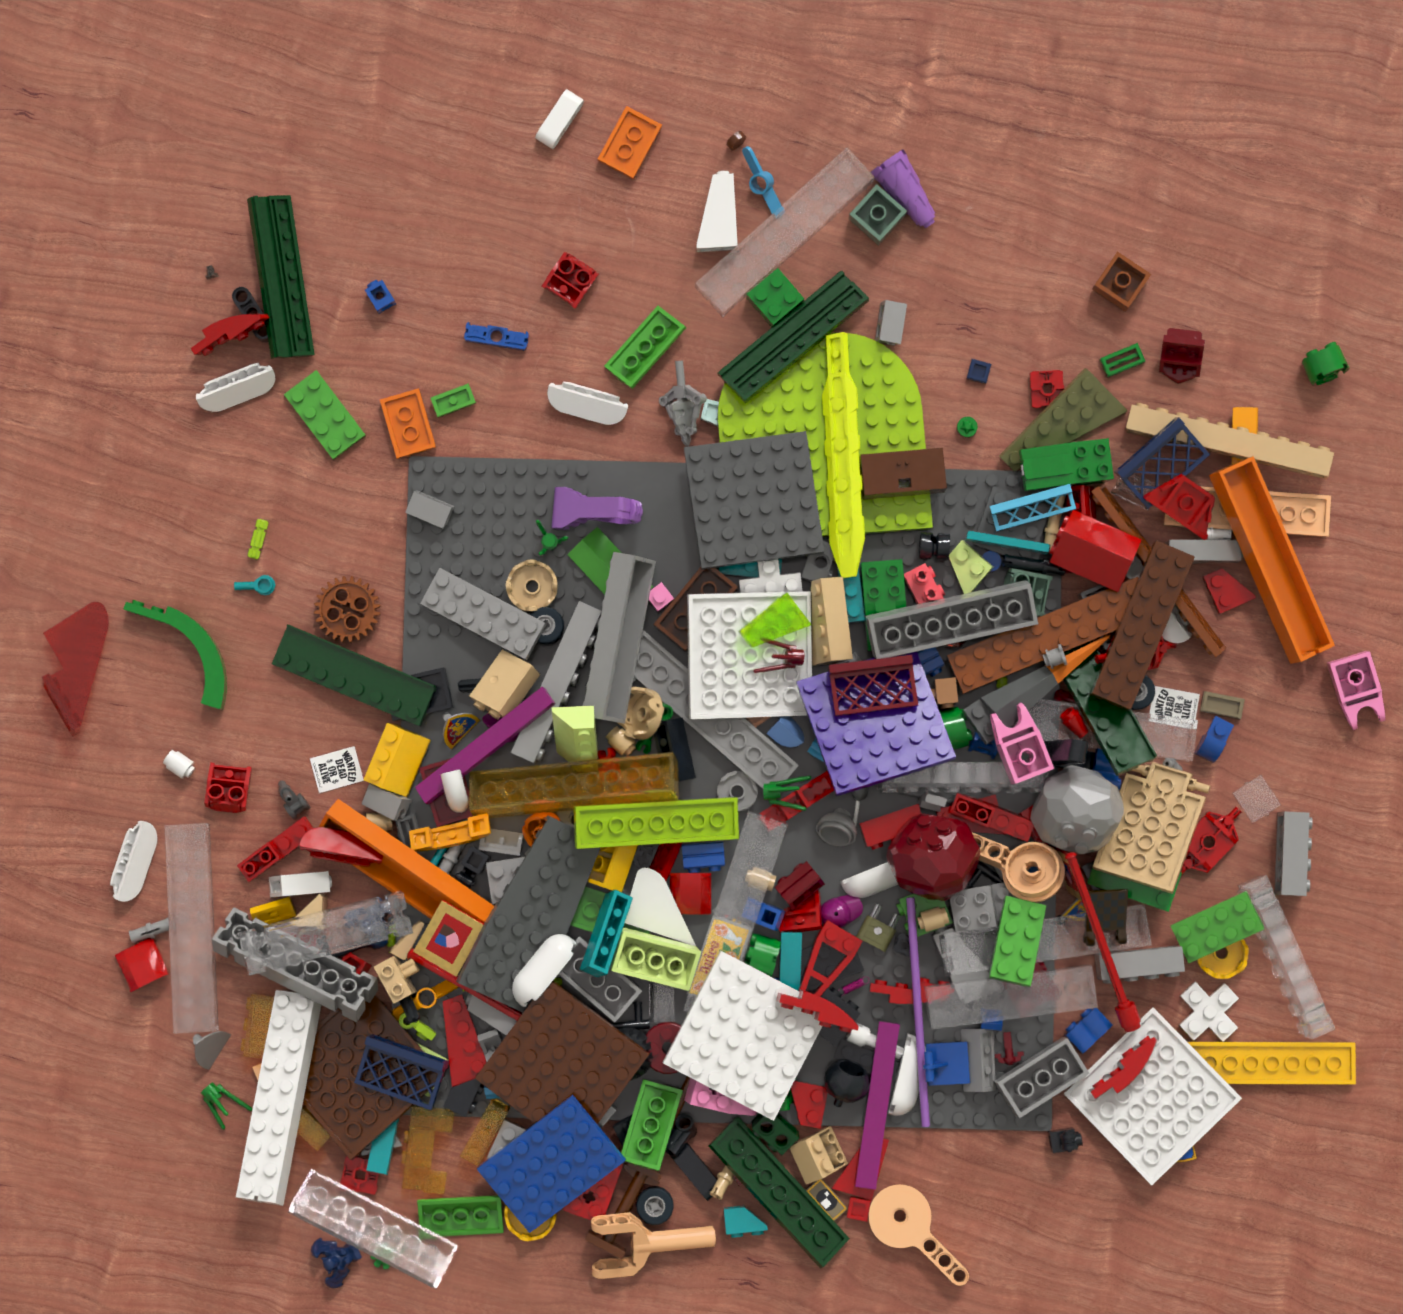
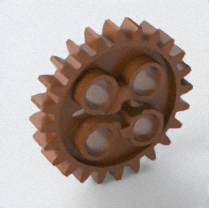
M343 576L342 582L334 578L335 584L332 585L330 582H327L329 588H321L324 593L323 596L317 595L321 601L314 603L315 606L319 607V610L314 611V614L320 615L316 622H323L320 629L327 628L325 633L327 636L333 633V640L340 636L341 642L344 643L345 638L348 637L349 642L352 643L355 636L360 641V634L367 637V629L374 631L371 624L379 623L374 619L375 616H381L376 611L381 605L375 604L379 597L372 596L375 589L367 590L370 585L369 583L362 586L361 578L357 582H355L354 576H351L349 581ZM342 590L346 591L348 594L346 600L339 601L337 599L338 593ZM359 599H365V608L357 609L356 602ZM331 601L346 607L350 604L351 609L364 614V617L361 618L350 612L345 614L343 609L332 605ZM332 609L339 611V617L335 620L329 618V612ZM352 617L358 620L355 628H349L347 624L348 620Z

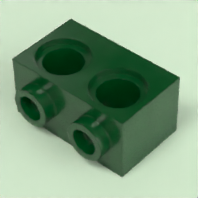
M760 1113L752 1120V1132L757 1138H763L773 1152L778 1151L783 1155L799 1139V1131L779 1113L774 1121ZM763 1122H770L772 1125L763 1127L761 1124ZM779 1135H784L787 1137L783 1141L776 1139Z

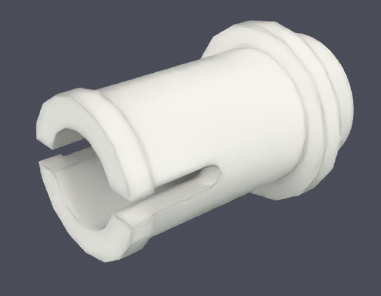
M1213 527L1207 529V540H1231V530L1213 529Z

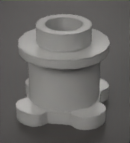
M1061 644L1058 645V648L1049 651L1045 650L1046 654H1043L1046 667L1051 666V669H1054L1053 666L1063 663L1068 665Z

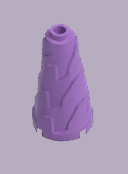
M904 149L870 172L883 189L907 210V214L917 226H924L926 229L935 222L933 219L935 212L919 183L920 180L909 162Z

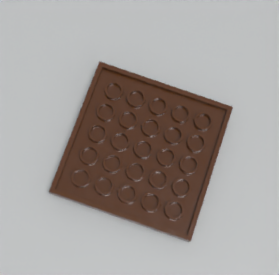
M552 981L536 1001L532 1000L475 1079L533 1123H536L573 1095L598 1124L650 1053Z
M376 994L370 1003L365 1001V1011L358 1022L343 1016L342 1010L337 1008L336 1011H332L318 1024L303 1104L350 1160L356 1158L414 1105L354 1083L365 1050L366 1037L374 1034L425 1052L407 1030L400 1026L399 1021ZM370 1049L368 1057L373 1064L381 1060L378 1052ZM390 1057L386 1060L391 1071L400 1067L396 1058ZM383 1062L373 1066L378 1077L387 1073ZM409 1064L405 1066L410 1078L419 1074L416 1065ZM370 1068L363 1072L361 1080L367 1082L375 1080ZM402 1069L393 1073L397 1084L407 1080ZM433 1071L424 1073L429 1084L436 1082L438 1073ZM389 1075L380 1079L384 1088L390 1089L394 1087ZM421 1075L412 1079L417 1091L426 1087ZM408 1082L399 1086L403 1095L409 1096L413 1094ZM428 1089L418 1093L420 1098L428 1092Z

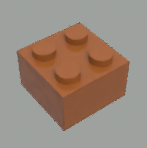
M1117 251L1092 290L1126 312L1151 274Z

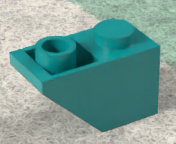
M746 1206L724 1207L726 1235L731 1234V1238L742 1237L743 1233L751 1232V1235H762L764 1231L768 1230L767 1223Z

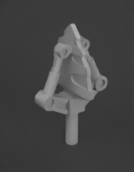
M683 360L675 361L677 386H673L664 396H661L659 403L661 406H665L670 419L673 420L676 427L674 430L675 434L680 435L681 441L688 447L692 439L691 435L697 432L696 420L699 418L701 406L706 402L707 397L690 385H685Z

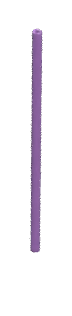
M908 897L906 902L922 1127H929L928 1088L925 1069H923L925 1064V1044L915 897Z

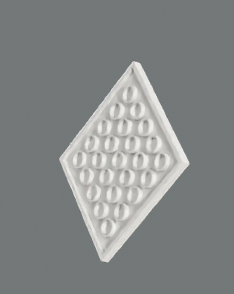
M811 591L687 594L689 719L806 716L807 713L796 681L812 677ZM762 637L788 645H796L797 649L804 650L805 657L802 666L796 665L795 668L760 673L753 672L754 669L788 664L785 663L784 659H773L771 657L773 654L785 655L788 649L761 641Z
M720 950L662 1063L774 1121L822 1026L819 1025L820 1021L814 1019L816 1011L811 1015L801 1012L802 1008L794 1006L793 1010L783 1008L781 1003L776 1001L778 993L798 997L799 991Z
M1154 1007L1141 1018V1027L1139 1029L1127 1032L1088 1070L1090 1074L1074 1083L1064 1093L1151 1185L1242 1099ZM1147 1036L1150 1038L1156 1037L1155 1049L1140 1074L1120 1093L1117 1094L1112 1087L1095 1099L1091 1093L1094 1090L1092 1085L1101 1079L1104 1082L1111 1078L1109 1073L1116 1068L1124 1069L1120 1062L1123 1059L1122 1054L1130 1048L1133 1050L1139 1048V1042Z

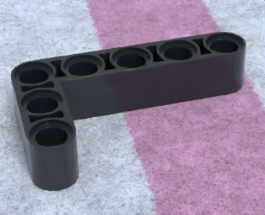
M1076 739L1044 741L1053 767L1064 769L1066 766L1074 765L1089 770L1093 769L1095 752L1087 751L1088 742Z

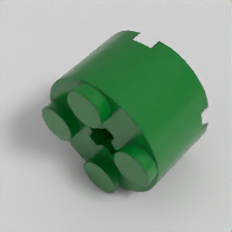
M1336 342L1324 346L1325 349L1320 351L1317 349L1306 353L1307 357L1302 360V366L1312 386L1315 383L1318 386L1338 378L1337 374L1340 371L1344 374L1350 369L1340 346Z
M957 706L939 711L953 750L967 747L969 741H972L971 731L966 728L965 724L967 718L962 713L964 709H959Z
M752 933L749 944L752 947L750 946L747 949L745 960H748V962L745 961V964L772 977L781 941Z

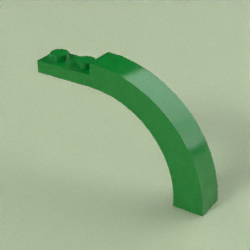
M132 600V603L125 602L124 610L169 624L180 630L190 639L196 647L204 667L205 686L201 704L223 710L227 695L226 668L220 650L210 634L190 616L167 606L164 614V609L155 606L148 609L144 607L145 603Z

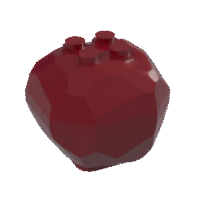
M922 813L913 816L903 825L888 847L886 857L900 888L929 900L945 901L966 888L977 868L980 858V847L966 822Z

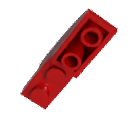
M245 314L219 320L202 330L205 338L191 347L194 355H209L218 344L222 345L229 340L242 341L246 339L250 331L263 327L265 325L264 321L270 317L268 314Z
M957 793L950 813L985 827H991L1028 842L1034 828L1030 819L1019 816L1017 813L960 793Z
M306 816L302 817L239 863L237 867L248 882L252 881L299 848L303 835L313 829V826Z
M920 978L922 1003L939 999L954 992L955 987L950 986V982L938 980V984L929 983L930 979ZM875 979V983H870L869 991L889 994V1003L913 1004L912 985L911 989L908 988V984L903 983L889 986L887 981Z
M800 990L798 997L782 993L777 995L776 1001L781 1003L783 1008L793 1010V1007L796 1006L802 1008L801 1012L811 1015L816 1011L814 1019L820 1021L819 1025L831 1028L833 1024L840 1026L839 1030L851 1033L852 1029L858 1031L859 1026L846 1012L820 996L804 990Z
M1147 1036L1139 1042V1048L1136 1050L1130 1048L1122 1054L1123 1059L1120 1060L1124 1069L1121 1070L1118 1067L1109 1073L1111 1078L1104 1082L1101 1079L1092 1085L1094 1090L1091 1093L1094 1098H1098L1112 1087L1117 1094L1125 1089L1140 1074L1149 1061L1157 1043L1156 1037L1150 1038Z

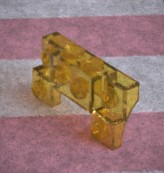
M415 1104L411 1107L409 1128L404 1131L403 1143H407L406 1151H402L401 1163L404 1164L402 1189L444 1194L447 1173L430 1169L435 1131L452 1133L453 1111L438 1108L429 1110Z

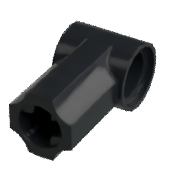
M682 1114L676 1118L675 1127L671 1131L665 1151L672 1157H677L687 1141L696 1136L697 1128L690 1115ZM685 1125H690L688 1128L682 1129Z

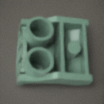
M1009 568L1003 585L1028 581L1032 588L1037 616L1045 615L1048 589L1053 576Z

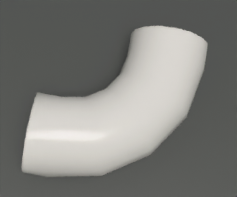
M461 770L440 774L450 809L456 813L465 812L470 805V801L465 790Z

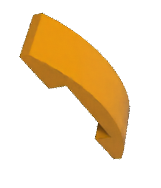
M488 813L468 817V821L432 829L424 827L409 831L411 849L414 851L454 847L476 841L491 834Z

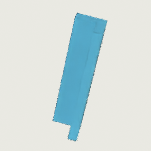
M1067 484L992 505L990 510L997 532L1076 510L1071 485ZM1068 495L1070 507L1061 508L1056 505L1059 497ZM1056 498L1053 503L1049 501L1051 499ZM1043 501L1052 505L1048 513L1044 514L1035 510L1038 504ZM1026 507L1032 512L1028 518L1021 519L1016 516L1019 508ZM1053 507H1056L1057 509H1059V510L1052 511ZM1015 510L1014 514L1008 511ZM1005 512L1012 516L1008 524L999 526L997 514ZM1034 512L1038 514L1037 516L1031 517Z

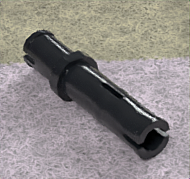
M1008 554L1004 555L1003 567L1038 571L1045 575L1046 573L1063 576L1065 574L1064 568L1050 563L1047 558L1040 560Z

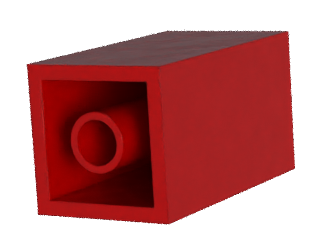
M1073 510L1070 517L1065 516L1049 552L1052 554L1050 563L1119 592L1142 539Z

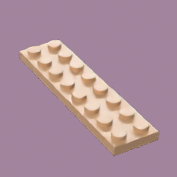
M1200 486L1215 497L1214 507L1211 510V523L1208 524V528L1232 530L1214 487ZM1269 491L1288 535L1329 537L1331 496ZM1164 513L1163 526L1185 527Z

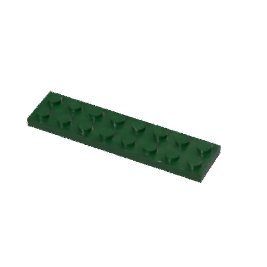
M738 1116L708 1145L819 1268H823L850 1239Z

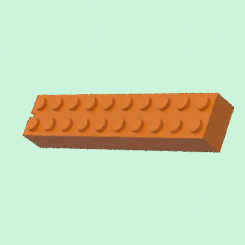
M1254 456L1242 459L1210 474V480L1290 664L1302 662L1315 656L1317 653L1335 646Z
M339 799L326 812L319 827L350 832L382 854L383 860L381 864L375 862L370 863V867L353 866L430 919H432L442 900L449 902L485 923L494 907L484 898Z

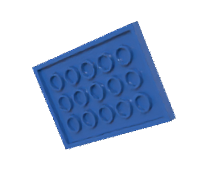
M571 1095L479 1165L477 1170L530 1233L625 1162L626 1158L578 1100Z

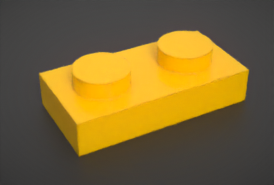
M290 896L250 908L253 920L257 918L267 924L296 916Z

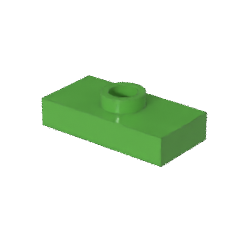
M469 383L431 397L438 418L476 404Z

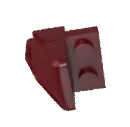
M1169 328L1167 335L1163 337L1159 372H1162L1177 384L1200 377L1205 340L1202 339V333L1199 331Z

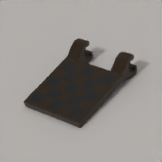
M1128 890L1088 891L1102 931L1116 930L1115 940L1119 944H1126ZM1086 914L1083 942L1087 946H1094L1095 936Z

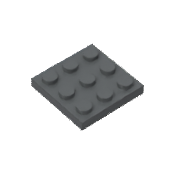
M993 486L977 532L1039 542L1047 518L996 532L990 506L1023 496ZM1039 503L1035 510L1044 514L1048 513L1051 506ZM1022 507L1019 508L1016 516L1026 519L1032 511ZM1011 510L1008 512L1014 514L1015 510ZM1005 512L996 515L999 526L1008 524L1012 517ZM1034 512L1031 517L1037 516L1038 514ZM976 542L972 544L1003 556L1008 554L1034 558L1035 552Z

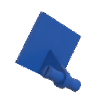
M967 1041L926 1044L923 1069H925L928 1086L970 1084Z

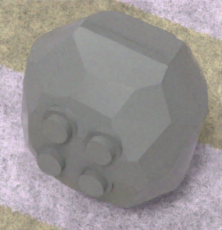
M1070 765L1046 778L1033 805L1030 819L1044 843L1064 851L1085 854L1099 851L1109 843L1122 819L1124 806L1118 787L1105 779L1101 773Z

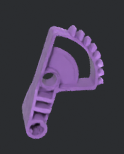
M555 487L551 528L570 530V526L577 527L580 523H586L587 520L625 525L635 524L641 521L643 514L642 503L625 497H587L572 488Z

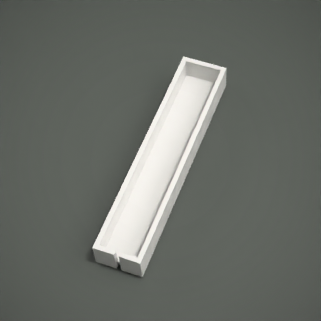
M275 991L236 1197L242 1200L284 1205L321 1010V1004L295 992Z

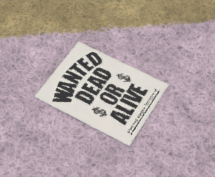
M1155 686V696L1151 702L1148 721L1194 730L1200 694Z
M355 746L310 758L319 793L364 781Z

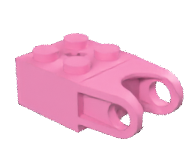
M1363 651L1327 662L1338 702L1352 730L1358 729L1357 713L1365 706H1370L1374 710L1379 721H1385L1382 689L1370 651ZM1352 672L1359 675L1355 682L1350 679Z
M1023 703L1016 705L1018 722L1013 728L1006 727L996 713L990 714L996 747L1011 785L1054 769L1040 730H1038ZM1022 753L1029 755V758L1026 759L1027 763L1021 759Z
M692 1078L689 1080L684 1101L690 1105L728 1114L756 1116L758 1113L715 1090H710L708 1086Z

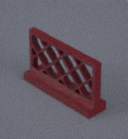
M912 655L832 664L828 667L835 716L918 706ZM899 671H909V680L906 684L895 677ZM880 673H885L891 678L885 686H882L875 680ZM858 676H865L870 680L864 689L854 683ZM843 678L849 682V685L843 692L835 686V679ZM892 680L902 686L897 695L886 689ZM872 682L882 689L876 698L866 692ZM851 685L861 691L855 701L845 694ZM906 689L912 694L913 702H903L898 697ZM884 691L894 698L889 705H883L878 701V698ZM863 694L873 701L869 707L863 708L857 703ZM842 697L852 703L848 710L839 711L838 702Z

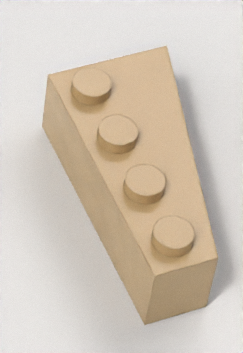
M843 577L820 578L811 581L812 666L835 664L853 659Z

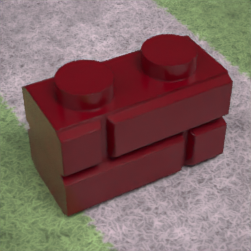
M806 861L796 865L789 876L780 878L775 889L791 909L794 910L825 885V883Z

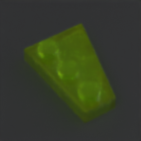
M785 592L738 632L750 647H755L812 624L790 595Z

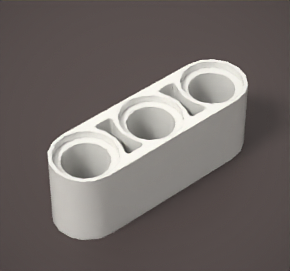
M566 89L538 130L535 138L551 149H554L581 109L584 100Z

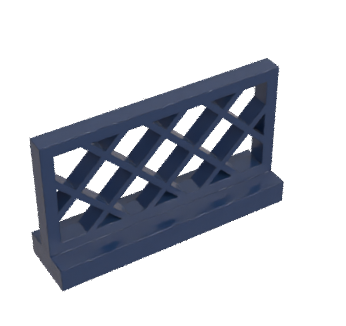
M1175 417L1114 471L1147 509L1153 504L1143 498V489L1157 488L1159 474L1170 475V480L1173 479L1174 475L1183 474L1186 476L1210 455L1184 425L1185 423L1180 417ZM1182 430L1187 435V445L1176 444V435ZM1165 445L1172 446L1171 458H1160L1161 448ZM1176 446L1187 447L1186 459H1175ZM1190 447H1198L1203 455L1197 460L1189 459ZM1149 459L1157 460L1156 472L1145 471V462ZM1160 460H1171L1170 473L1159 472ZM1186 461L1185 471L1174 473V462ZM1133 473H1141V485H1132L1127 478ZM1145 474H1156L1155 486H1144Z
M374 1034L367 1036L365 1050L354 1083L433 1110L449 1061ZM370 1049L377 1051L381 1060L372 1064L368 1057ZM394 1057L397 1059L400 1067L391 1071L386 1060ZM383 1062L387 1073L378 1077L373 1066ZM409 1064L416 1065L419 1074L410 1078L405 1066ZM370 1068L375 1080L371 1082L361 1080L363 1072ZM402 1069L407 1080L397 1084L393 1073ZM428 1071L438 1073L436 1082L429 1084L424 1073ZM389 1075L394 1087L390 1089L384 1088L380 1079ZM421 1075L426 1087L417 1091L412 1079ZM408 1082L413 1094L409 1096L403 1095L399 1086ZM428 1089L431 1096L429 1104L423 1102L418 1093Z

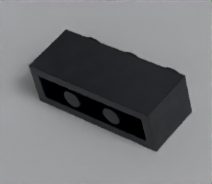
M683 717L662 721L654 733L664 784L696 778Z

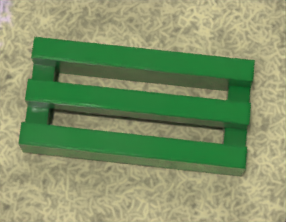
M1138 343L1099 359L1107 378L1146 362ZM1136 349L1134 354L1110 364L1106 363L1107 360ZM1139 356V360L1110 372L1109 368Z

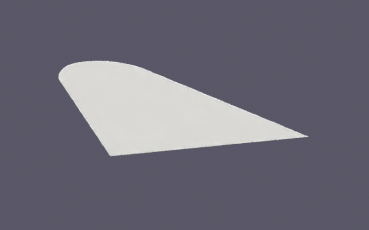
M650 868L638 870L630 894L633 900L625 923L696 946L665 879L658 872Z

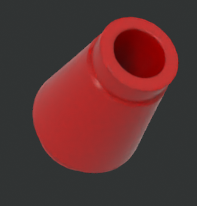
M1070 707L1060 715L1061 723L1078 738L1084 737L1089 732L1077 709L1075 710L1073 707Z

